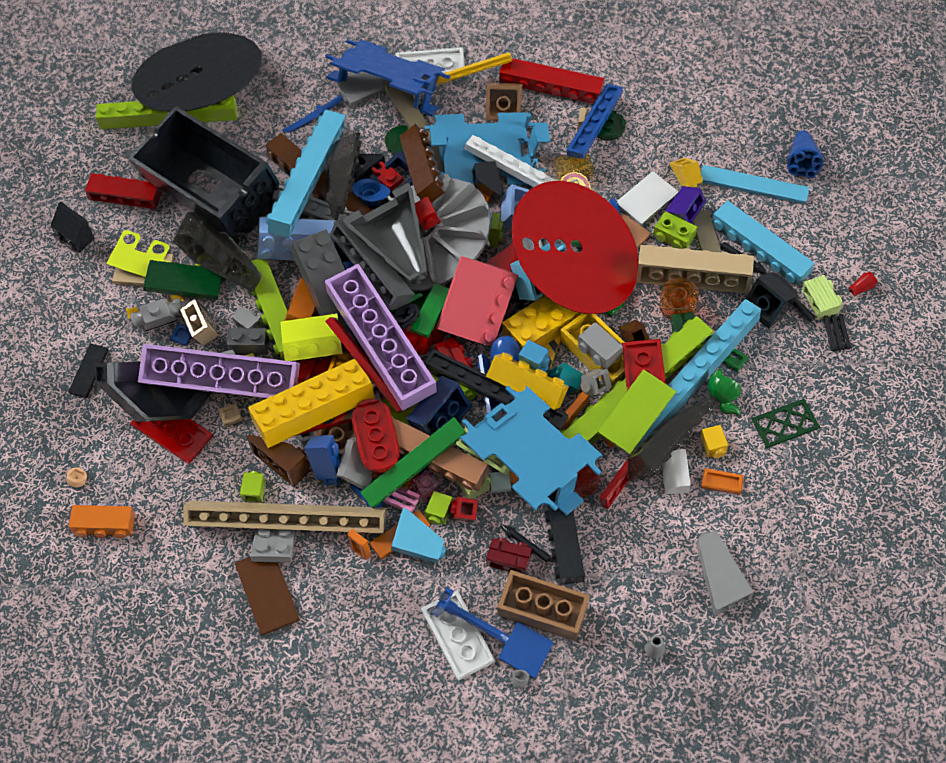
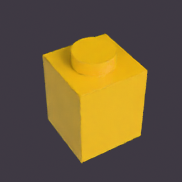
M721 425L702 429L700 438L707 457L720 458L727 453L728 443Z

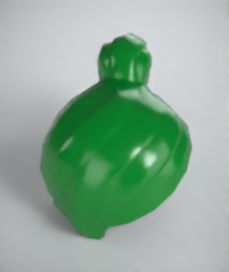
M718 369L709 378L708 391L712 398L720 403L719 408L722 413L740 415L739 407L731 402L740 396L741 386L733 379L724 376L722 369Z

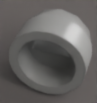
M515 670L512 674V684L515 688H524L528 684L529 674L524 670Z

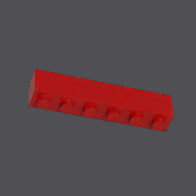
M512 58L511 62L502 64L499 71V83L523 84L522 89L584 101L589 104H595L604 89L605 78L515 58Z

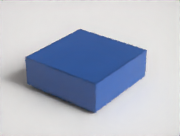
M177 324L169 339L172 342L187 347L192 336L188 327Z

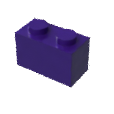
M682 186L666 212L692 224L706 203L701 188Z

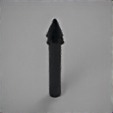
M723 242L721 248L729 254H743L726 242ZM759 261L758 263L753 262V272L767 274V271Z
M500 524L509 539L512 537L517 542L526 543L529 545V548H532V553L546 563L551 558L548 553L518 533L515 527Z

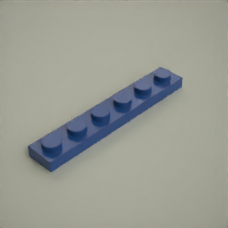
M611 84L605 85L567 148V156L584 159L621 97L623 87Z

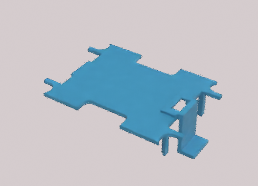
M527 112L498 113L497 123L467 124L464 120V114L434 115L436 123L432 126H425V130H430L431 146H439L440 161H443L444 172H441L440 178L442 174H448L452 179L472 184V168L474 163L487 162L464 149L466 142L472 135L496 146L498 149L535 169L538 159H534L539 143L551 142L548 123L529 122L531 113L527 114ZM527 127H533L530 138H527ZM521 144L528 145L529 154L522 155ZM500 169V175L507 178L508 185H529ZM537 169L541 172H547L546 169Z
M508 386L505 390L514 397V400L506 406L503 403L499 404L474 427L464 419L462 423L468 428V433L460 436V439L483 461L490 455H495L519 478V481L512 486V489L535 511H537L540 505L546 504L554 511L559 508L567 516L584 502L574 492L578 476L577 472L588 465L597 475H600L602 471L596 467L595 461L603 457V455L579 433L573 438L568 439L546 420L543 414L550 407L528 386L521 392H516ZM558 489L554 504L548 496Z

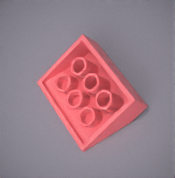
M461 256L436 329L492 346L497 338L518 274Z

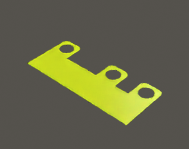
M125 230L122 232L106 264L146 277L150 260L170 262L164 260L169 250V245L154 240L147 252L143 253L135 250L140 240V235ZM131 234L135 237V242L126 244L123 238ZM160 244L164 246V252L162 254H155L153 247ZM201 256L195 265L199 266L200 262L204 260L210 262V258Z

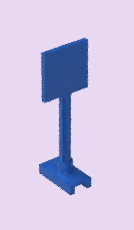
M446 587L431 615L438 618L443 611L450 615L454 614L503 642L505 646L498 659L517 670L526 671L530 677L535 679L554 642L519 622L516 623L511 634L507 635L458 607V604L451 601L454 591Z

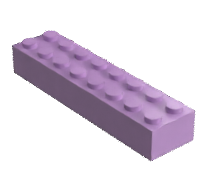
M356 264L325 280L328 295L402 411L436 393V381L360 265Z
M143 344L138 382L148 385L267 399L297 385L300 364L292 361Z

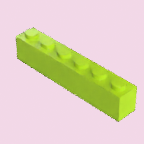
M256 259L245 263L247 270L244 271L247 282L251 281L252 283L249 286L252 296H257L258 300H255L258 311H263L261 318L264 326H269L267 330L270 341H275V344L272 345L276 356L280 355L281 359L285 360L280 322L284 321L287 314L286 306L267 259Z

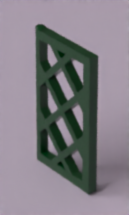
M805 399L751 418L765 444V448L775 446L820 428ZM802 404L805 408L804 414L793 411V407ZM782 411L788 412L785 421L775 418L774 415ZM791 414L802 417L799 426L788 423ZM763 418L770 419L767 428L760 426L757 421ZM804 419L811 420L814 426L807 429L802 428ZM772 420L784 424L781 433L769 429ZM786 425L798 429L796 433L789 436L783 434ZM767 433L779 436L778 440L769 443L766 438Z

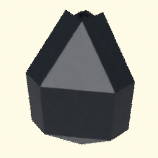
M141 362L95 363L96 384L135 421L192 419L212 393L139 383L138 377Z

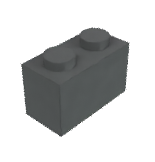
M228 328L227 347L228 350L233 349L235 355H248L250 353L254 355H268L269 337L266 328Z

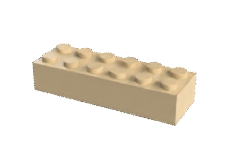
M640 245L637 283L748 294L753 276L754 256L729 254L727 252H710L708 250L698 251L688 248L678 249Z

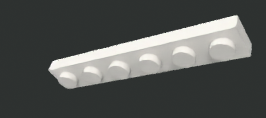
M474 135L465 144L464 149L487 162L495 161L496 166L533 187L549 181H558Z

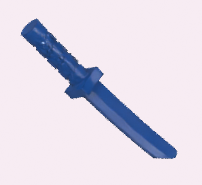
M339 94L322 107L317 105L315 111L287 126L282 131L292 132L318 116H322L325 110H329L343 101V97Z

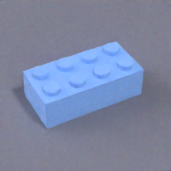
M259 217L258 259L295 261L290 251L292 242L326 229L330 235L334 226V220L299 219L290 238L269 233L268 224H266L267 217Z

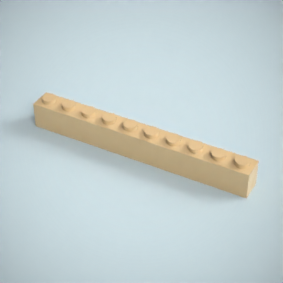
M191 500L183 506V526L350 532L353 529L356 532L384 533L387 524V508L378 507L373 509L371 507Z

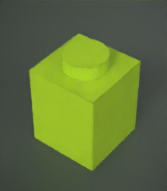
M257 471L244 472L240 496L243 501L262 503L266 485L264 474Z
M433 491L425 511L426 519L433 525H445L450 514V504L453 502V497Z

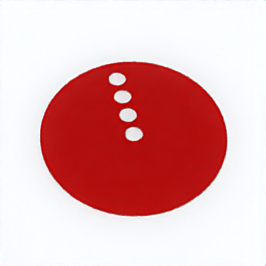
M549 181L539 184L521 198L512 219L513 246L523 271L542 294L566 309L583 314L605 313L617 308L626 301L637 282L639 264L637 247L628 225L619 212L605 198L585 186L568 181ZM524 238H529L533 241V250L524 248L522 244ZM540 239H545L549 242V251H544L540 248ZM562 240L566 244V251L561 252L557 250L555 241ZM574 240L578 241L582 246V251L579 253L571 248V242Z

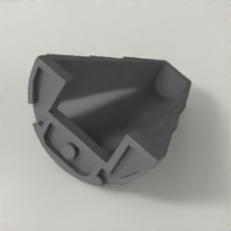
M408 182L392 191L395 199L364 216L358 210L345 217L343 221L353 233L385 259V262L410 283L419 285L426 281L428 272L424 243L421 239L419 220L416 215L413 190Z

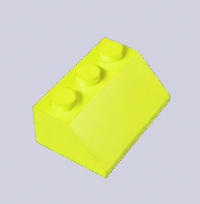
M338 314L281 321L285 361L343 354L342 342L325 322L329 317H334L338 320Z

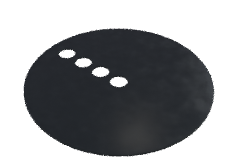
M223 32L200 34L162 48L147 58L134 74L132 91L135 98L141 104L154 110L170 112L175 106L183 111L204 108L233 96L247 86L261 67V51L256 43L242 35ZM195 68L203 69L198 74H191V71ZM181 76H188V79L184 82L176 81ZM174 84L171 89L162 90L164 85ZM151 92H159V95L154 98L147 97Z

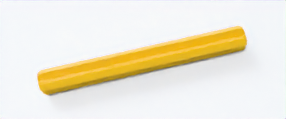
M508 52L445 72L444 74L450 75V78L438 76L437 85L511 62V54Z

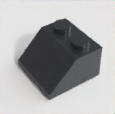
M60 201L50 225L54 232L52 235L59 242L63 240L71 251L75 249L80 253L95 237L87 220Z
M769 272L757 278L745 299L761 309L759 321L769 329L790 309L798 295Z

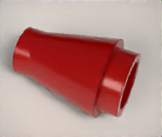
M864 272L848 287V290L855 297L858 294L875 288L878 281L872 272Z

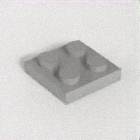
M256 528L250 555L251 562H292L296 530Z

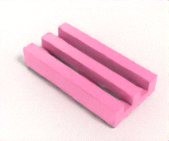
M397 489L396 491L399 493L394 492L391 496L411 504V507L389 497L383 501L401 510L406 508L413 513L421 496L410 490L404 492Z

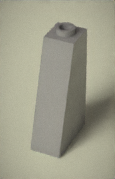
M717 530L702 533L696 545L712 611L716 616L750 600L753 591Z

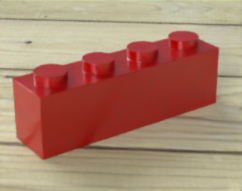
M91 173L85 193L89 200L156 209L162 190L148 181Z

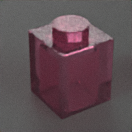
M430 470L412 480L414 490L421 496L424 504L430 501L433 491L441 493L440 484Z

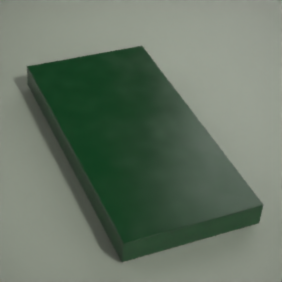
M150 260L143 291L218 300L223 269Z

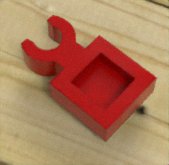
M381 161L379 162L380 170L372 167V172L378 177V182L388 187L390 192L403 182V177L392 167L387 170L385 164Z

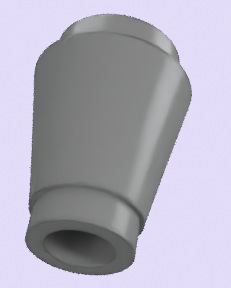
M654 635L645 644V653L650 658L659 659L665 654L666 648L661 636Z

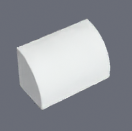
M686 449L674 450L664 454L661 457L665 494L689 493L691 484Z

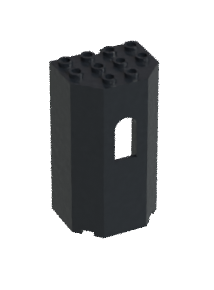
M177 106L156 126L155 135L145 138L143 143L128 158L142 178L232 237L238 236L242 232L244 234L251 233L258 225L259 217H264L273 207L275 198H273L274 191L278 190L280 184L267 162ZM202 170L220 181V183L208 194L190 182V175L194 171Z

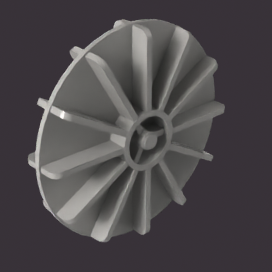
M442 174L441 179L444 182L443 188L445 193L432 202L441 223L424 231L419 222L428 272L426 281L416 285V283L412 284L400 275L413 292L430 290L435 283L443 286L452 281L461 256L476 260L484 248H489L490 242L488 237L491 229L492 214L484 196L472 183L452 179L448 174ZM413 185L411 188L413 190L414 202L416 203L421 199L416 195ZM388 195L386 199L389 202L395 198H392L390 195Z

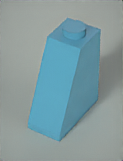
M403 508L391 550L438 563L439 558L443 559L446 547H443L444 540L408 509Z

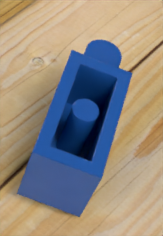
M333 435L311 436L305 450L316 480L323 479L325 485H340L341 478L336 475L341 462L339 446L335 442Z

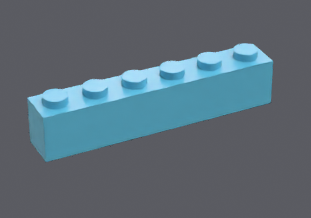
M728 200L713 214L712 223L717 230L724 231L732 241L736 240L746 251L754 253L758 260L769 264L773 271L783 274L788 282L799 286L812 273L815 264L813 261Z

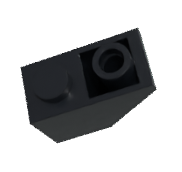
M496 162L474 163L472 175L475 188L495 202H498L504 194V187L499 181L500 169L496 166Z

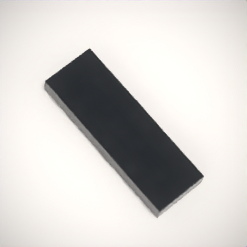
M90 343L68 391L70 394L88 398L95 382V363L104 362L109 351L107 347Z

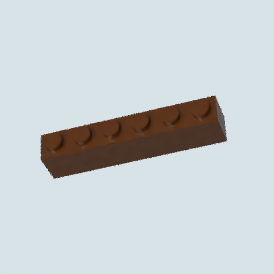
M414 124L399 137L416 195L420 199L428 196L432 203L445 193L443 188L444 182L440 178L441 172L436 166L438 163L433 157L435 153L430 147L431 142L427 138L429 136L427 131L423 127L420 128L417 124Z

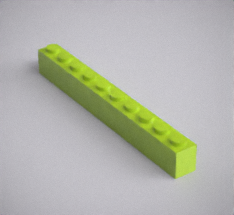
M698 316L692 320L689 319L679 332H674L665 344H661L665 380L692 358L713 336V330ZM626 379L623 381L619 380L609 393H604L600 397L599 402L594 406H589L583 416L574 419L567 430H562L561 433L568 439L573 438L579 433L586 441L593 445L602 437L597 431L626 394Z

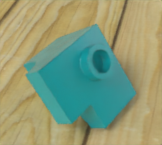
M563 363L551 369L548 376L562 379L564 384L569 386L566 393L570 394L578 390L583 373L567 363Z

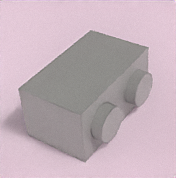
M596 322L579 335V349L584 354L587 353L592 357L593 362L597 366H602L606 369L622 356L623 346Z

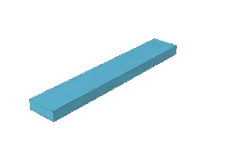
M703 165L701 171L702 183L806 204L809 187L707 165Z

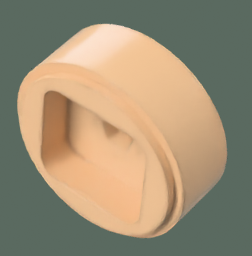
M72 468L67 472L66 481L70 486L81 487L86 483L87 474L83 469Z

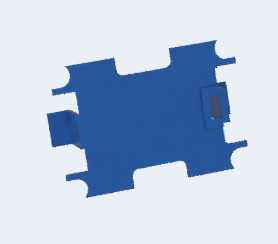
M347 39L345 42L355 47L345 51L340 59L328 54L325 55V58L333 61L329 65L340 68L339 71L334 70L327 75V79L340 83L347 80L348 72L355 74L366 72L391 81L389 86L416 95L414 109L418 107L420 94L424 93L420 112L433 116L439 109V107L430 104L432 94L436 89L438 76L450 78V75L442 72L445 71L442 67L419 59L416 62L394 56L386 53L387 48L362 39L359 42Z

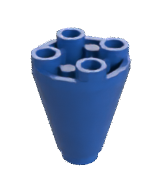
M802 130L794 137L787 158L788 172L791 175L814 178L816 173L823 167L824 160L811 134L808 131Z

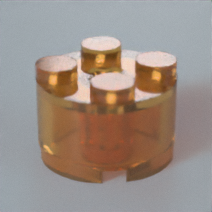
M673 278L667 281L660 295L659 308L661 313L669 321H671L673 314H684L686 312H694L695 314L699 297L698 288L691 281H685L684 278Z

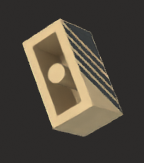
M196 299L180 309L191 336L202 345H206L219 336L207 308Z

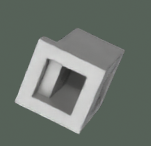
M243 307L238 309L232 316L234 324L238 328H261L264 325L260 315L256 316L251 310L247 311Z
M607 368L593 369L591 372L581 376L582 382L580 386L586 395H597L612 387ZM599 376H601L603 384H600L598 378Z

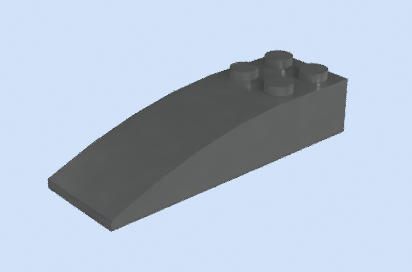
M327 229L292 242L290 246L291 254L319 315L337 313L338 321L346 331L351 330L326 291L325 280L345 271Z

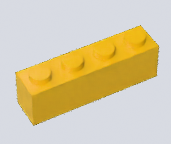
M504 352L494 355L486 377L506 387L509 386L517 392L525 390L526 386H528L553 410L561 407L569 388L562 379L551 378L547 376L545 371L540 369L534 370L530 368V364L524 361L518 362L513 359L512 355Z

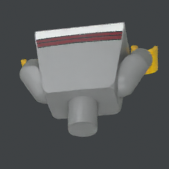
M170 294L172 302H169L167 299H160L140 306L139 313L137 306L126 308L128 318L131 319L134 326H143L144 332L179 322L177 315L181 313L183 297Z

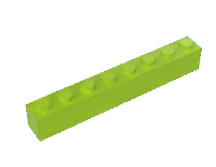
M235 95L216 104L185 112L201 122L237 120L238 106ZM139 101L96 105V120L100 130L157 126L169 113L151 109Z

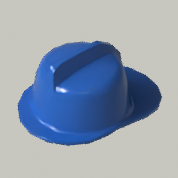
M373 179L359 180L352 187L353 193L366 206H378L381 200L390 195L388 187Z

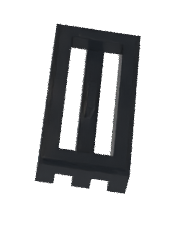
M843 314L838 316L831 315V317H828V315L824 316L823 321L831 351L850 349L851 344ZM837 320H839L845 346H843ZM829 321H832V324H833V328H834V332H835V336H836V340H837V344H838V346H836V347H835V343H834V339H833V335H832V331H831V327H830Z

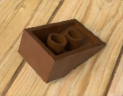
M250 434L246 437L252 453L291 486L295 487L310 472L306 453L300 447L296 448L290 443L280 442L268 448L262 437Z

